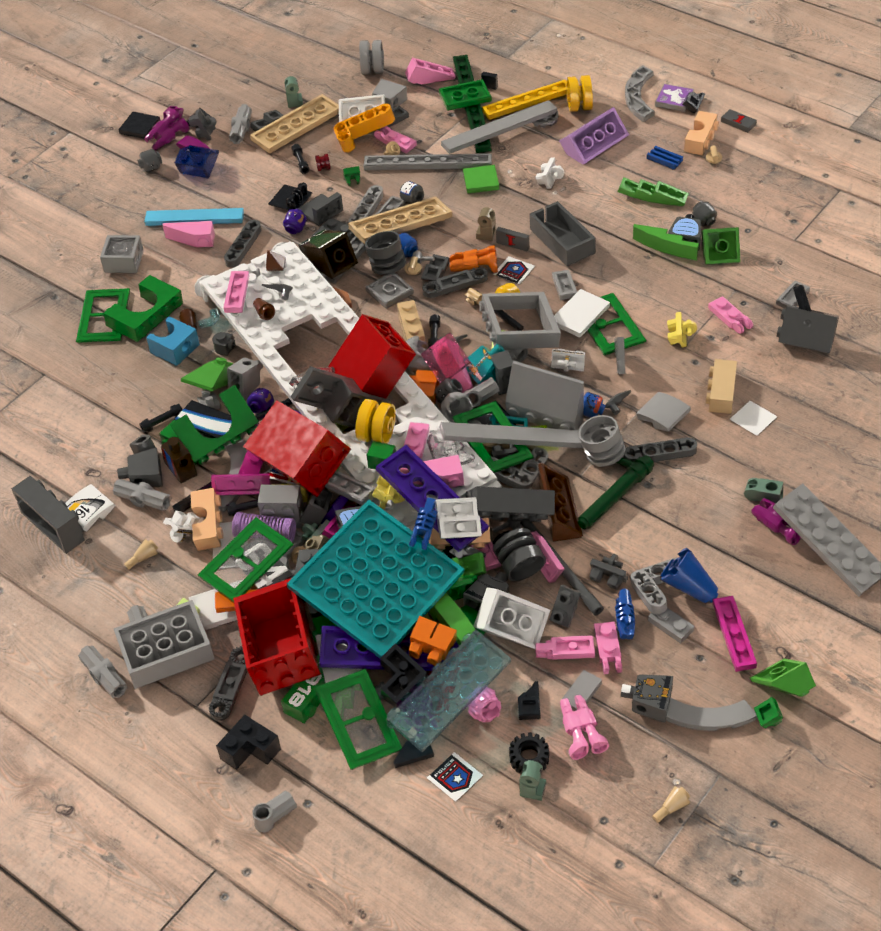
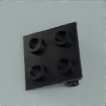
M304 182L300 183L297 188L284 184L268 205L285 210L298 209L308 200L312 192L307 190V184Z

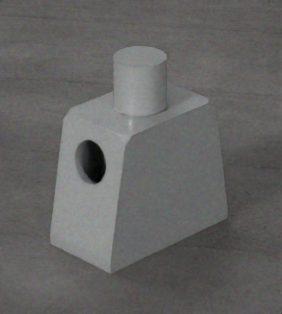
M384 79L380 80L372 93V96L384 94L385 104H389L392 109L400 106L408 99L406 86Z
M242 358L227 368L228 387L236 385L246 400L260 384V370L263 368V364L259 360L253 361L248 358Z

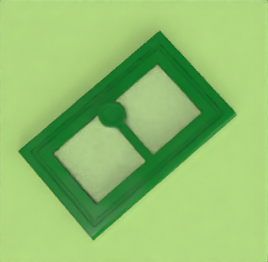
M255 517L197 575L234 603L233 598L244 595L294 544Z
M366 669L314 688L351 770L397 753L402 749Z

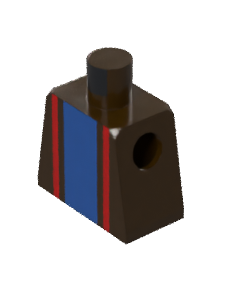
M171 437L166 443L161 445L164 463L181 484L197 476L191 454L179 438Z

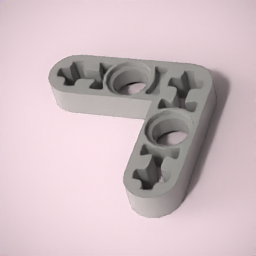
M534 448L531 452L534 458L525 461L520 469L512 466L494 474L498 481L512 488L530 489L538 477V464L543 463L546 465L548 452L544 448ZM491 456V458L493 459V461L499 460V459H497V458ZM541 456L538 462L535 461L536 457ZM533 467L536 471L530 472L526 468ZM502 471H507V472H509L511 475H510V476H504V475H502L501 472H502Z
M672 559L634 571L630 576L633 589L653 614H662L667 610V599L657 586L664 582L660 579L662 578L661 575H655L654 573L663 572ZM648 590L654 591L652 593H644V591Z

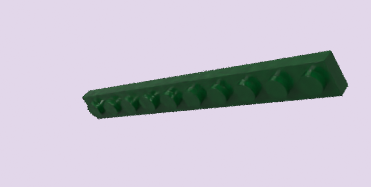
M468 55L453 56L458 84L474 81ZM480 104L464 107L470 130L485 125ZM490 139L475 144V152H491Z

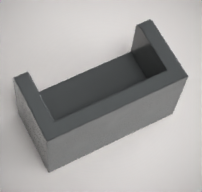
M508 350L491 355V360L496 368L495 382L500 390L498 392L499 396L506 394L508 390L513 363Z

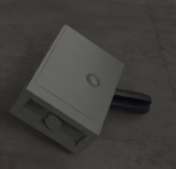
M804 285L795 286L793 290L799 307L788 305L786 309L782 310L781 319L783 324L782 327H778L776 336L779 337L778 342L830 353L839 316L811 310Z

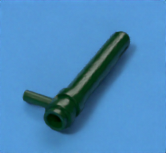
M649 456L638 457L634 462L622 457L616 462L626 467V472L578 517L577 523L582 529L591 528L636 483H640L646 475L653 471L654 462Z

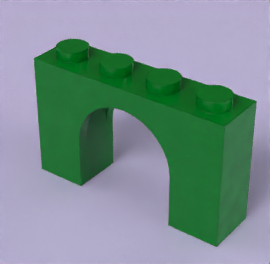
M149 275L138 284L140 296L155 305L147 311L132 312L114 304L103 313L105 324L107 327L138 342L183 304L180 289Z
M236 385L219 394L222 403L232 418L231 426L223 436L219 438H206L196 430L187 414L170 424L177 437L190 452L195 465L198 463L200 465L204 464L210 459L209 456L214 453L216 455L222 453L227 445L238 443L245 434L251 435L259 425V421Z

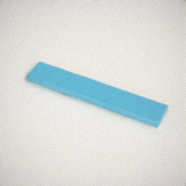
M244 209L147 211L144 222L145 226L212 221L213 224L243 223Z

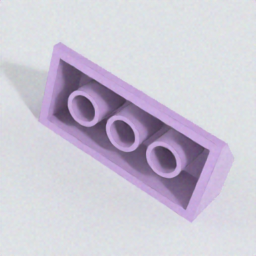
M613 107L562 138L559 142L568 156L581 164H585L627 137L629 133Z

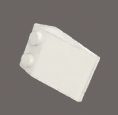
M486 588L474 628L535 649V644L540 643L550 610L499 589Z

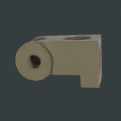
M485 207L481 210L478 217L479 227L476 239L493 241L496 233L495 212L493 209Z

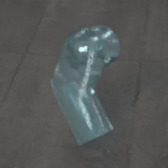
M217 308L209 311L210 316L208 318L198 320L200 329L216 324L220 319Z

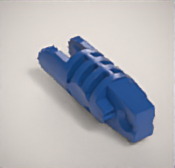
M428 497L425 507H420L409 546L414 547L417 542V536L420 535L424 536L421 544L422 549L427 550L438 511L434 510L436 505L435 499Z
M624 588L620 590L619 597L616 599V623L621 639H633L635 633L634 606L629 590Z

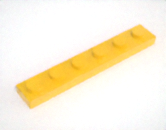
M562 80L483 106L482 112L488 120L560 96H565L567 81Z

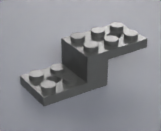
M311 366L290 396L293 401L323 409L331 422L351 428L356 426L358 411L365 399L375 400L379 405L382 402L393 404L389 399L362 392L352 378Z

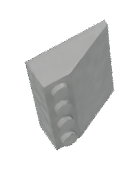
M513 361L506 396V412L511 417L528 418V422L547 428L578 430L584 420V381Z
M193 600L114 628L135 689L215 659Z

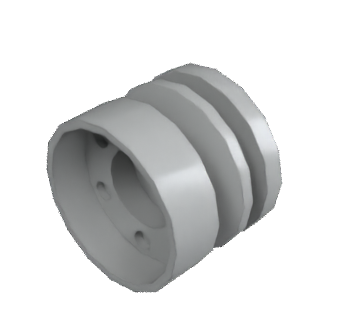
M598 415L591 417L581 425L578 432L579 438L584 447L587 460L592 465L598 467L609 466L623 457L626 448L617 421L613 417Z

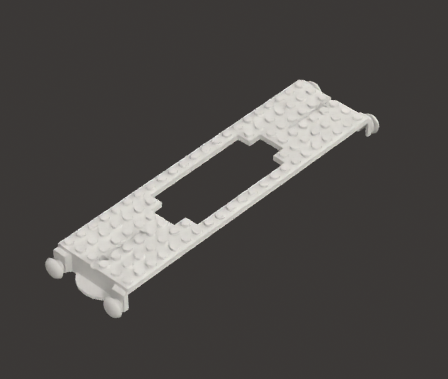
M291 241L277 243L271 250L286 257L284 271H266V253L250 260V264H240L216 276L205 275L200 277L195 283L196 295L202 297L205 302L209 301L208 296L213 300L303 416L326 428L351 448V451L341 463L350 477L376 488L380 474L375 469L368 468L366 456L373 441H358L355 429L343 434L337 425L331 422L323 409L293 401L290 396L301 380L277 352V349L290 344L289 338L284 333L285 331L311 319L321 329L338 322L349 335L359 317L295 243ZM231 271H249L250 277L242 313L224 312L223 307ZM262 284H286L292 286L293 289L289 293L288 300H283L281 298L282 292L266 288ZM256 298H261L274 306L275 315L272 319L263 320L259 317L253 306V301ZM404 372L394 389L406 404L395 409L396 419L400 424L394 426L388 444L395 445L396 451L404 446L410 422L429 424L428 438L423 457L420 459L428 461L458 455L463 470L464 485L451 489L460 498H466V491L477 486L502 488V485L497 481L496 475L467 442L443 440L439 426L441 422L449 421L412 378ZM413 484V485L416 486V487H422V486H423V485ZM427 495V496H426L427 498L429 497V498H433V499H435V500L437 499L436 496H434V495ZM376 498L371 500L377 506L380 505V500ZM388 500L386 508L383 510L413 531L418 512L406 500L401 503H393L392 500Z

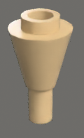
M145 539L133 554V557L124 563L126 568L129 570L138 562L140 563L157 555V545L152 540L147 541Z
M674 786L663 803L662 808L652 816L653 819L659 823L668 814L689 805V793L683 787L678 788Z

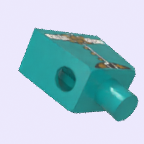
M496 344L492 350L485 346H480L464 360L468 373L478 385L490 377L496 381V368L491 360V355L505 351L499 344Z

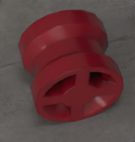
M328 153L323 156H315L318 171L331 169Z

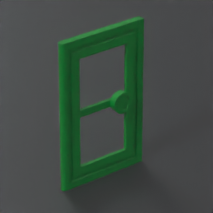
M130 288L86 291L76 337L77 343L121 341L122 334L115 330L102 333H87L90 317L104 316L103 313H91L94 297L119 296L117 305L127 309Z
M614 293L600 297L610 302L620 317L607 322L604 319H598L596 324L594 323L587 330L604 356L615 352V343L609 344L599 330L607 325L620 321L625 324L632 336L624 339V349L647 341Z
M496 401L452 416L455 423H468L467 421L492 413L501 426H512ZM468 442L470 447L493 473L534 458L526 445L513 444L518 453L493 461L482 443Z

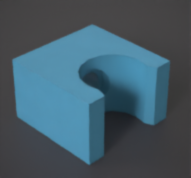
M169 316L165 320L169 336L158 337L154 334H149L146 339L151 354L178 366L200 343L195 328Z

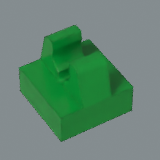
M359 166L343 169L344 180L348 186H351V179H355L357 184L360 183Z
M770 697L754 707L759 723L763 728L776 726L782 722L783 715L776 699Z

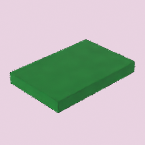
M483 79L439 88V95L447 111L492 101V96Z

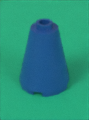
M684 548L678 553L680 557L675 560L672 559L661 573L662 578L660 579L703 603H712L713 599L718 597V587L692 551Z

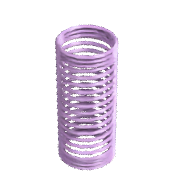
M237 512L234 515L232 522L234 537L252 521V516L253 519L256 516L259 519L260 516V520L262 521L263 517V522L277 532L279 530V534L282 532V536L293 542L296 533L294 518H278L277 516H261L260 514H244L243 512ZM257 531L252 535L253 537H250L251 539H258L259 537L261 540L270 541L267 538L265 539L263 535L260 536L259 532L257 535Z

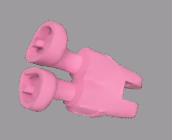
M581 695L574 697L577 711H572L568 698L560 700L566 733L573 736V744L569 748L571 759L577 760L585 757L589 752V746L594 754L606 751L609 748L608 740L596 731L597 721L591 709L588 708L585 699ZM582 731L587 732L589 738V745L587 743V740L584 738Z

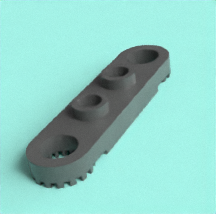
M479 266L476 269L464 270L438 278L436 281L426 282L422 286L423 295L427 298H435L483 283L488 279V271L486 268L484 269V267L481 268Z
M242 646L236 647V649L231 651L229 660L226 662L213 694V699L209 704L210 716L214 720L222 721L230 716L247 673L245 658L242 661L236 660L238 655L244 654ZM217 707H225V710H223V712L215 713V709Z

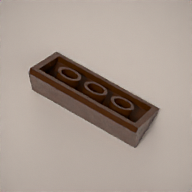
M543 463L538 464L540 490L555 491V515L548 517L552 541L581 538L583 533L577 523L578 513L568 476Z

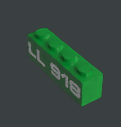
M319 654L317 655L318 665H319V662H320V655H319ZM320 666L321 675L294 684L281 700L283 712L304 724L309 718L314 716L317 707L321 703L314 689L319 685L325 684L323 669Z

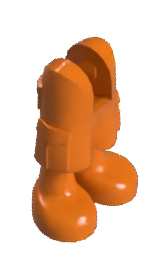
M495 245L488 246L482 250L473 249L465 252H456L449 258L450 271L452 272L472 270L473 268L476 269V267L479 268V265H488L493 273H498Z

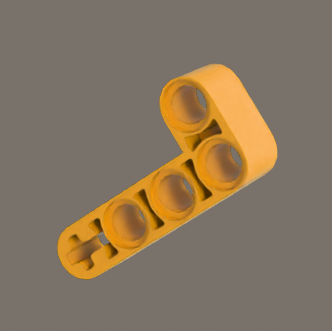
M382 104L337 123L334 126V131L343 152H351L355 149L354 139L392 124L395 121V116L389 104Z

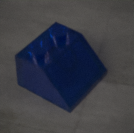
M189 145L179 150L174 163L181 174L209 179L219 155V150Z

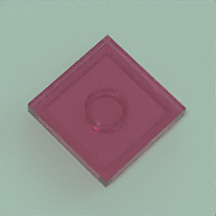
M448 333L421 353V356L440 383L447 378H452L472 363L452 333Z

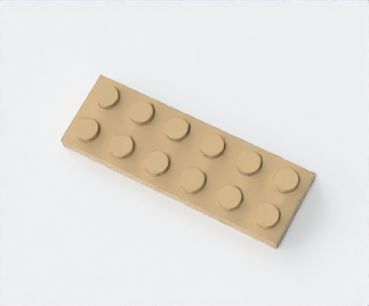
M321 94L252 133L250 139L270 154L338 115L339 105Z
M435 196L350 222L348 226L349 230L365 244L370 236L379 232L393 231L401 234L438 221H444L452 217V211Z

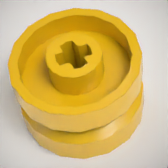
M590 75L581 76L579 84L575 76L567 77L566 95L570 112L578 111L580 102L584 111L592 110L593 93Z
M365 399L359 408L356 419L355 434L357 440L363 442H370L372 440L388 444L395 425L396 410L394 404L382 402L379 405L375 400Z

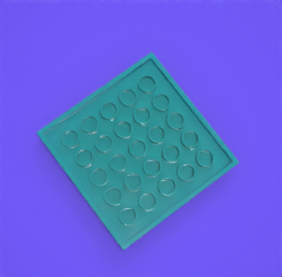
M368 500L287 583V588L377 657L381 658L395 643L398 645L415 627L419 616L424 617L461 577L464 573V568L430 543H428L427 550L422 549L423 538L419 535L414 547L409 546L413 531L371 500Z

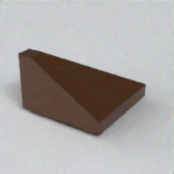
M267 250L266 271H284L286 257Z

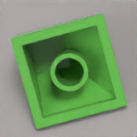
M739 227L704 229L701 231L705 264L740 262Z
M218 357L182 377L181 382L209 391L217 390L228 385L227 368L233 365V363L228 362L225 358Z
M782 659L750 677L751 682L787 694L797 695L798 697L808 694L809 690L816 686L807 663L790 659Z

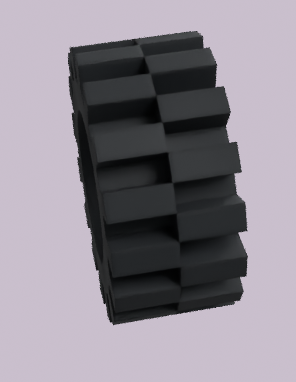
M528 732L526 737L525 733L521 734V738L516 736L509 747V758L512 768H516V772L520 773L521 770L523 771L524 762L531 760L540 763L543 766V770H545L549 764V745L547 742L545 743V739L543 737L539 739V734H535V737H532V732ZM532 749L538 755L533 759H525L521 756V752Z

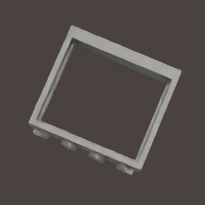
M544 292L482 294V301H479V311H482V320L486 322V331L489 332L490 342L492 341L494 346L499 344L504 349L559 347L561 332ZM536 309L544 330L501 331L494 310Z

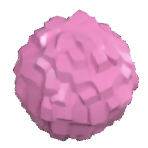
M483 687L474 691L468 701V713L475 720L477 719L482 722H491L494 718L499 717L501 702L496 697L495 690Z

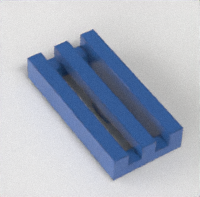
M655 146L654 150L652 149L650 153H647V159L674 170L683 161V156Z

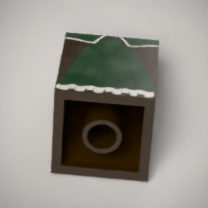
M324 229L298 245L301 252L314 267L331 279L358 264L347 232Z

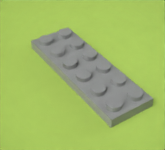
M803 483L773 506V509L858 597L881 580V562Z

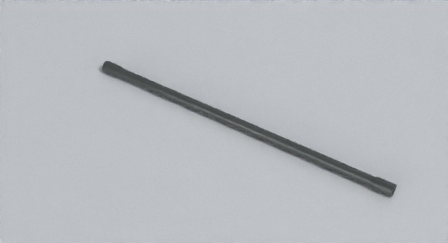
M522 519L520 521L524 528L529 529L530 532L537 531L546 540L536 526L529 522V519ZM546 540L564 567V571L561 574L574 590L581 592L580 597L593 615L600 614L604 607L588 591Z

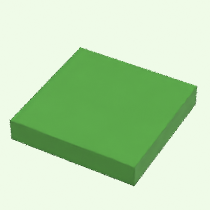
M495 165L463 169L467 193L499 190Z

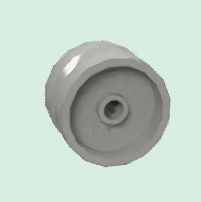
M368 40L360 41L361 74H370L372 65L375 74H383L384 50L382 40H374L372 42V50Z

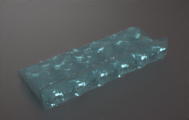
M477 630L472 634L468 633L462 639V644L457 649L453 648L448 653L447 658L442 663L439 662L433 668L432 673L427 678L425 677L418 684L417 688L412 693L410 692L397 708L391 709L387 715V726L390 729L395 728L421 752L511 663V658Z

